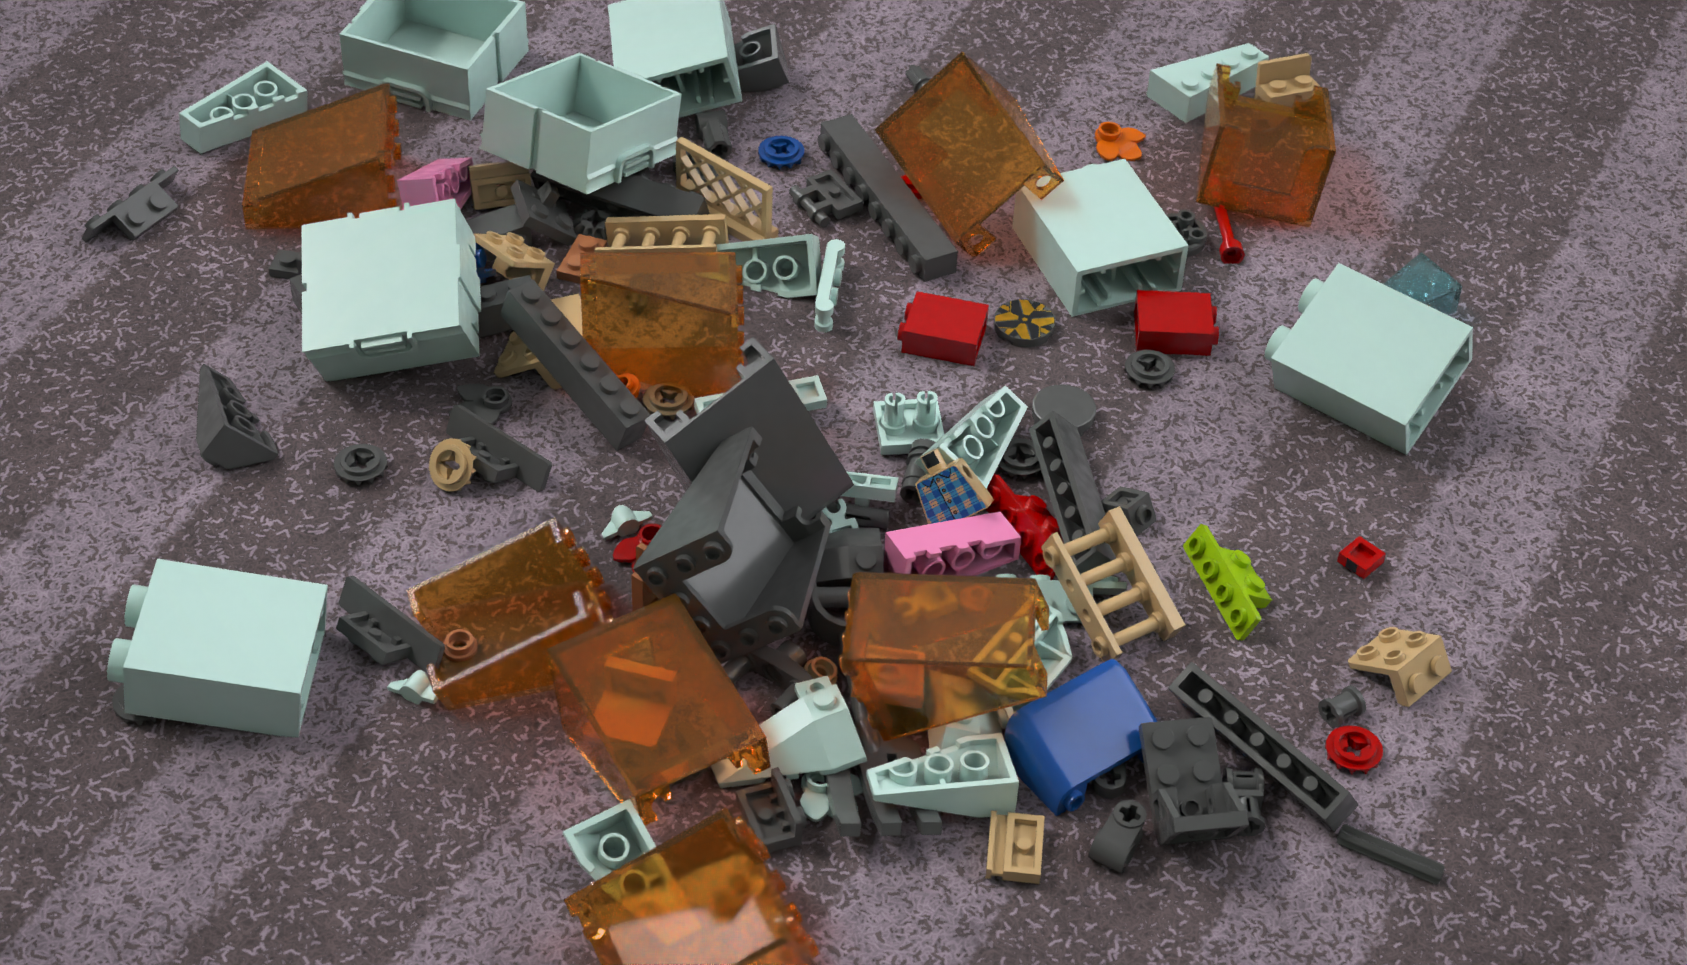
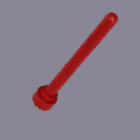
M1208 169L1206 178L1223 240L1219 247L1220 257L1224 264H1239L1245 257L1242 243L1234 239L1217 171L1215 169Z

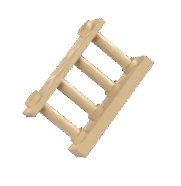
M726 214L607 217L605 227L608 247H595L594 249L598 278L719 275L717 244L729 243Z
M1120 506L1109 510L1098 523L1099 530L1063 544L1059 534L1056 532L1051 534L1041 547L1046 564L1053 568L1091 639L1094 653L1103 662L1110 659L1116 660L1123 653L1119 646L1153 631L1158 633L1159 637L1165 641L1174 637L1185 626L1183 619ZM1104 542L1109 544L1116 559L1080 574L1071 556ZM1119 572L1125 573L1132 585V589L1096 604L1087 586ZM1137 601L1141 603L1149 616L1148 619L1112 634L1103 616Z

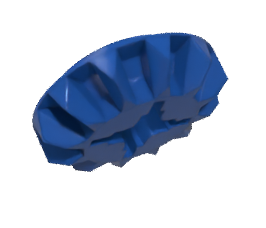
M789 136L769 137L762 141L758 147L760 162H766L768 167L776 165L779 170L782 166L792 169L793 164H801V160L804 157V146L800 141Z

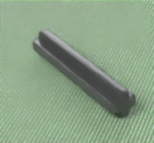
M1344 824L1338 833L1337 843L1341 846L1433 884H1438L1442 879L1445 866L1440 862L1348 824Z

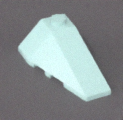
M813 234L717 244L719 275H696V278L727 285L736 283L751 287L750 290L761 292L762 289L778 293L777 296L785 298L815 296L818 292L822 268L819 237Z

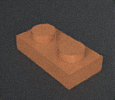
M579 234L557 269V279L586 285L596 268L594 249L595 247H607V240Z

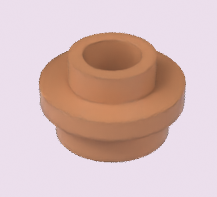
M464 629L451 631L443 642L445 645L444 656L454 662L470 660L478 651L477 640L469 631Z

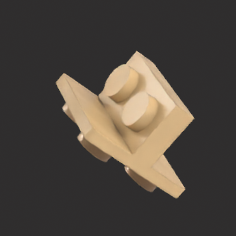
M1305 53L1260 61L1257 66L1254 111L1261 112L1265 106L1278 109L1305 104L1309 100L1320 99L1322 87L1310 76L1312 57Z

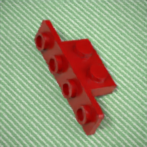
M994 474L986 488L994 501L986 510L988 513L1001 512L1021 536L1020 554L1036 575H1048L1050 580H1052L1056 574L1053 568L1046 564L1041 547L1050 535L1056 532L1063 542L1056 518L1047 510V505L1041 498L1035 495L1023 496L1014 494L1001 476Z

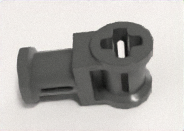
M1225 767L1222 783H1231L1247 810L1249 825L1240 831L1238 835L1256 836L1262 833L1266 828L1265 819L1260 816L1264 798V775L1262 768H1255L1254 771H1232L1231 767Z

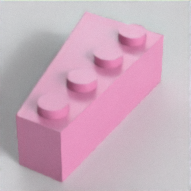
M472 157L437 159L397 180L403 206L402 210H404V203L408 202L410 206L454 198L461 210L471 195L468 166L473 165Z
M1001 512L885 532L884 580L898 599L902 597L911 598V590L942 579L948 587L1018 560L1021 536Z

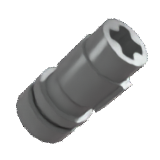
M918 439L910 447L906 460L907 467L900 490L901 498L907 503L921 504L915 483L926 473L915 461L936 443L932 440Z

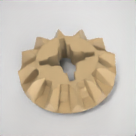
M450 438L443 440L434 448L429 461L430 475L433 482L442 490L461 491L464 485L471 483V474L476 472L473 468V460L477 457L471 454V446L462 442L461 439ZM446 461H455L460 465V469L453 470L450 465L446 464Z

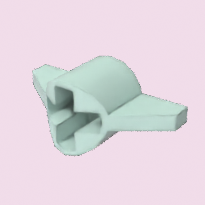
M619 505L614 508L611 521L601 533L602 537L606 541L617 535L624 537L636 533L640 525L653 520V516L650 511H632L627 506Z
M422 670L414 672L409 679L394 681L387 686L388 691L402 694L406 700L417 705L422 701L435 704L438 700L426 673Z

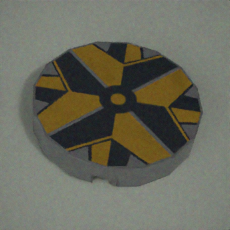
M1016 299L999 306L994 315V330L1003 341L1004 339L1011 341V345L1035 347L1047 342V338L1052 337L1054 334L1055 316L1042 303L1028 299Z

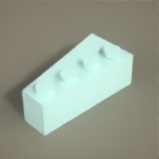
M266 61L179 113L180 138L202 154L307 115V89Z
M1005 385L977 404L925 453L938 448L946 464L958 458H963L984 487L987 488L1028 406ZM919 457L915 461V463L926 474H928L927 469L925 468L921 458Z

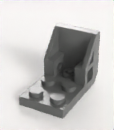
M1212 717L1141 723L1138 726L1153 828L1160 846L1231 839L1249 825L1247 810L1230 782L1222 783Z

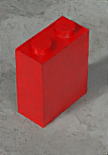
M1137 290L1134 305L1136 352L1140 350H1154L1163 354L1211 356L1212 345L1218 344L1219 327L1213 326V324H1216L1217 307L1211 305L1210 293Z
M917 291L913 303H907L904 315L906 323L901 322L899 325L897 340L902 341L901 353L975 366L987 328L989 305Z

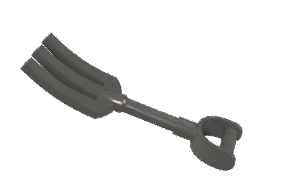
M875 581L873 587H817L815 582L807 609V619L812 631L821 640L840 649L841 662L846 668L854 725L867 758L866 762L856 765L869 811L881 836H901L902 821L896 804L873 800L866 776L867 770L903 757L912 760L921 757L920 746L903 735L881 730L880 723L875 717L873 700L851 697L855 646L867 647V643L876 637L882 627L887 601L884 582ZM824 608H873L874 615L863 621L850 622L831 616ZM850 768L835 774L823 775L824 782L827 783L826 792L831 812L840 837L860 836L861 820L854 798ZM908 806L921 835H941L942 820L937 810Z

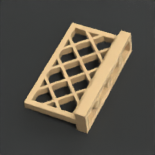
M684 137L676 140L677 189L686 192L694 191L705 197L710 214H726L728 234L741 241L778 237V228L772 225V186ZM686 151L691 154L692 158L696 162L695 164H692L691 160L686 154ZM708 164L713 166L718 176H714ZM697 167H699L702 174L706 178V182L702 180L701 176L697 172ZM730 176L736 179L741 187L740 189H737ZM718 180H722L730 194L726 195ZM710 185L714 192L710 191L707 186ZM753 189L762 193V202H760ZM744 192L752 207H748L740 193ZM730 198H733V200L735 201L736 205H735L734 203H732L729 199H730ZM755 210L759 218L753 215L752 211Z

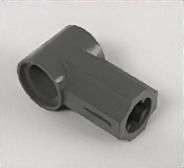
M725 110L696 113V132L699 133L698 138L703 140L705 150L721 159H725L728 155L732 154Z

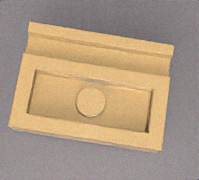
M510 161L468 166L474 210L516 205L510 187L517 179L531 185L529 170Z
M991 810L985 878L991 879V876H1000L1005 881L1040 884L1045 816L1008 812V815H998L997 811Z

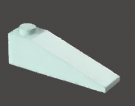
M837 684L802 696L708 758V761L719 787L727 788L763 783L768 777H771V769L779 767L782 776L786 775L791 780L799 779L800 773L820 771L821 776L835 774L867 761L849 709Z
M1002 733L965 736L956 739L954 746L942 750L935 746L927 749L926 755L913 760L903 757L867 770L866 776L874 801L977 818L991 817V810L997 811L998 815H1008V812L1015 813L1019 780Z
M630 799L563 831L562 834L579 865L667 947L701 931L700 924Z

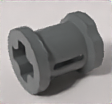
M1348 685L1342 689L1341 694L1333 698L1321 700L1318 704V709L1322 719L1332 728L1342 725L1343 720L1352 715H1362L1366 711V702L1356 687Z

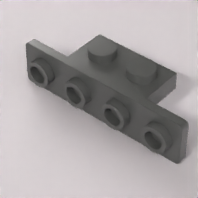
M175 166L167 171L164 169L159 170L150 179L151 182L146 186L139 184L129 193V197L126 200L118 199L108 207L107 213L100 217L98 214L93 216L84 226L86 231L82 240L85 243L115 223L130 240L134 241L174 213L179 206L163 188L173 182L179 170Z
M462 405L453 406L446 433L454 439H461L462 442L471 446V454L477 457L473 460V468L482 474L483 479L492 483H500L504 480L517 478L538 492L545 490L552 468L551 461Z
M355 576L347 577L340 596L339 606L347 611L349 615L339 617L336 629L345 635L351 643L358 645L371 655L374 661L382 665L408 658L429 675L436 674L443 657L445 645Z

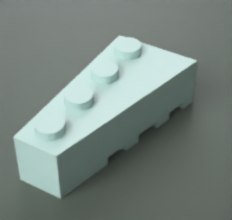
M1250 43L1152 69L1149 74L1147 96L1187 123L1256 87L1258 63L1268 60L1269 56Z

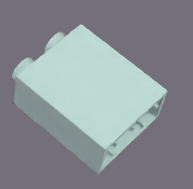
M624 0L608 5L614 67H620L645 77L646 80L659 84L662 88L666 87L681 93L679 118L742 101L731 21L724 0Z
M1126 159L1099 165L1089 164L1081 169L1045 177L1036 176L1027 181L1017 183L1012 228L1071 317L1135 302L1137 290L1172 292L1182 290L1188 244Z
M1338 263L1325 282L1314 278L1307 285L1298 305V311L1302 315L1292 329L1283 325L1278 327L1271 336L1265 350V359L1272 363L1275 389L1407 455L1471 362L1473 327Z
M157 559L149 586L133 584L128 594L125 609V626L135 628L132 640L115 638L110 650L107 679L112 682L124 683V712L269 735L299 737L326 630L328 585Z

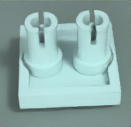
M921 391L918 393L917 399L906 400L903 394L895 393V400H893V394L889 393L885 396V401H874L873 413L881 455L909 454L910 447L915 440L929 439L937 442L944 435L938 396L933 391H928L926 399L925 391Z

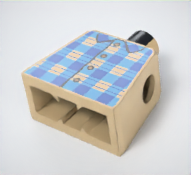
M938 448L920 457L928 474L922 476L915 485L928 524L970 517L988 508L994 501L991 494L963 458H958L946 464Z

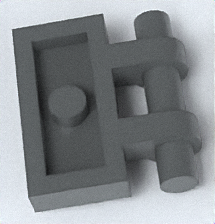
M832 169L806 178V187L800 189L798 185H794L789 189L793 202L799 208L803 207L807 211L808 218L813 223L817 222L821 227L829 225L830 218L827 216L828 214L832 213L839 220L863 210V200ZM818 199L820 202L815 204L812 200Z

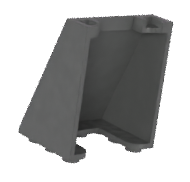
M754 337L740 346L743 355L748 360L746 367L742 364L735 367L742 380L700 413L689 419L680 410L676 413L678 420L669 422L657 410L644 420L685 492L720 442L751 426L762 437L760 447L751 452V454L755 452L759 457L756 467L751 469V471L784 511L799 505L802 509L801 517L805 520H810L854 486L850 476L776 360Z
M753 426L720 442L633 568L717 666L802 630L832 524L822 511L817 513L813 520H805L801 517L802 509L799 505L784 511L754 475L751 469L756 467L759 457L755 452L752 454L751 452L760 447L762 437Z

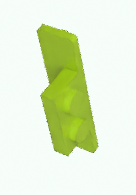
M1200 524L1184 543L1183 548L1236 640L1244 641L1261 621V616L1256 608H1266L1272 599L1265 589L1264 581L1257 576L1251 566L1250 558L1240 550L1234 551L1220 547L1208 526Z

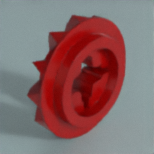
M1342 726L1333 730L1326 739L1327 760L1334 761L1337 769L1343 767L1349 769L1351 775L1356 770L1367 774L1370 768L1378 767L1383 756V746L1378 737L1362 727ZM1348 745L1354 750H1360L1359 757L1353 752H1347Z

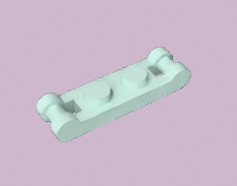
M838 239L830 240L826 247L815 302L816 316L814 326L819 332H829L833 328V319L830 316L833 314L834 306H837L838 288L834 287L841 285L842 270L844 269V259L842 256L845 254V243Z

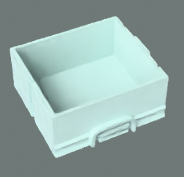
M367 0L360 8V12L352 20V24L349 23L339 34L345 85L379 94L381 99L388 95V99L420 109L425 106L426 112L435 110L467 120H471L485 104L486 89L497 85L498 82H503L529 51L525 2L519 0Z
M577 53L487 88L483 132L480 134L482 143L479 149L528 170L534 169L540 175L582 193L590 194L614 182L619 184L622 177H627L647 167L652 169L656 163L676 155L677 128L682 94L666 87L662 88L661 85L620 67L595 61L594 58Z
M455 198L410 206L408 202L404 203V210H401L399 206L359 213V218H355L351 212L347 213L345 218L302 225V285L306 289V291L302 292V352L306 354L307 359L313 363L325 381H336L480 356L479 336L477 333H479L478 312H481L480 278L477 275L476 259L474 257L476 256L475 236L461 213Z

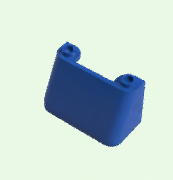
M1110 659L1018 709L1007 722L1004 741L1017 776L1055 816H1058L1067 810L1070 812L1075 811L1083 804L1087 783L1136 755L1144 763L1138 726L1141 723L1158 722L1127 670L1117 660Z

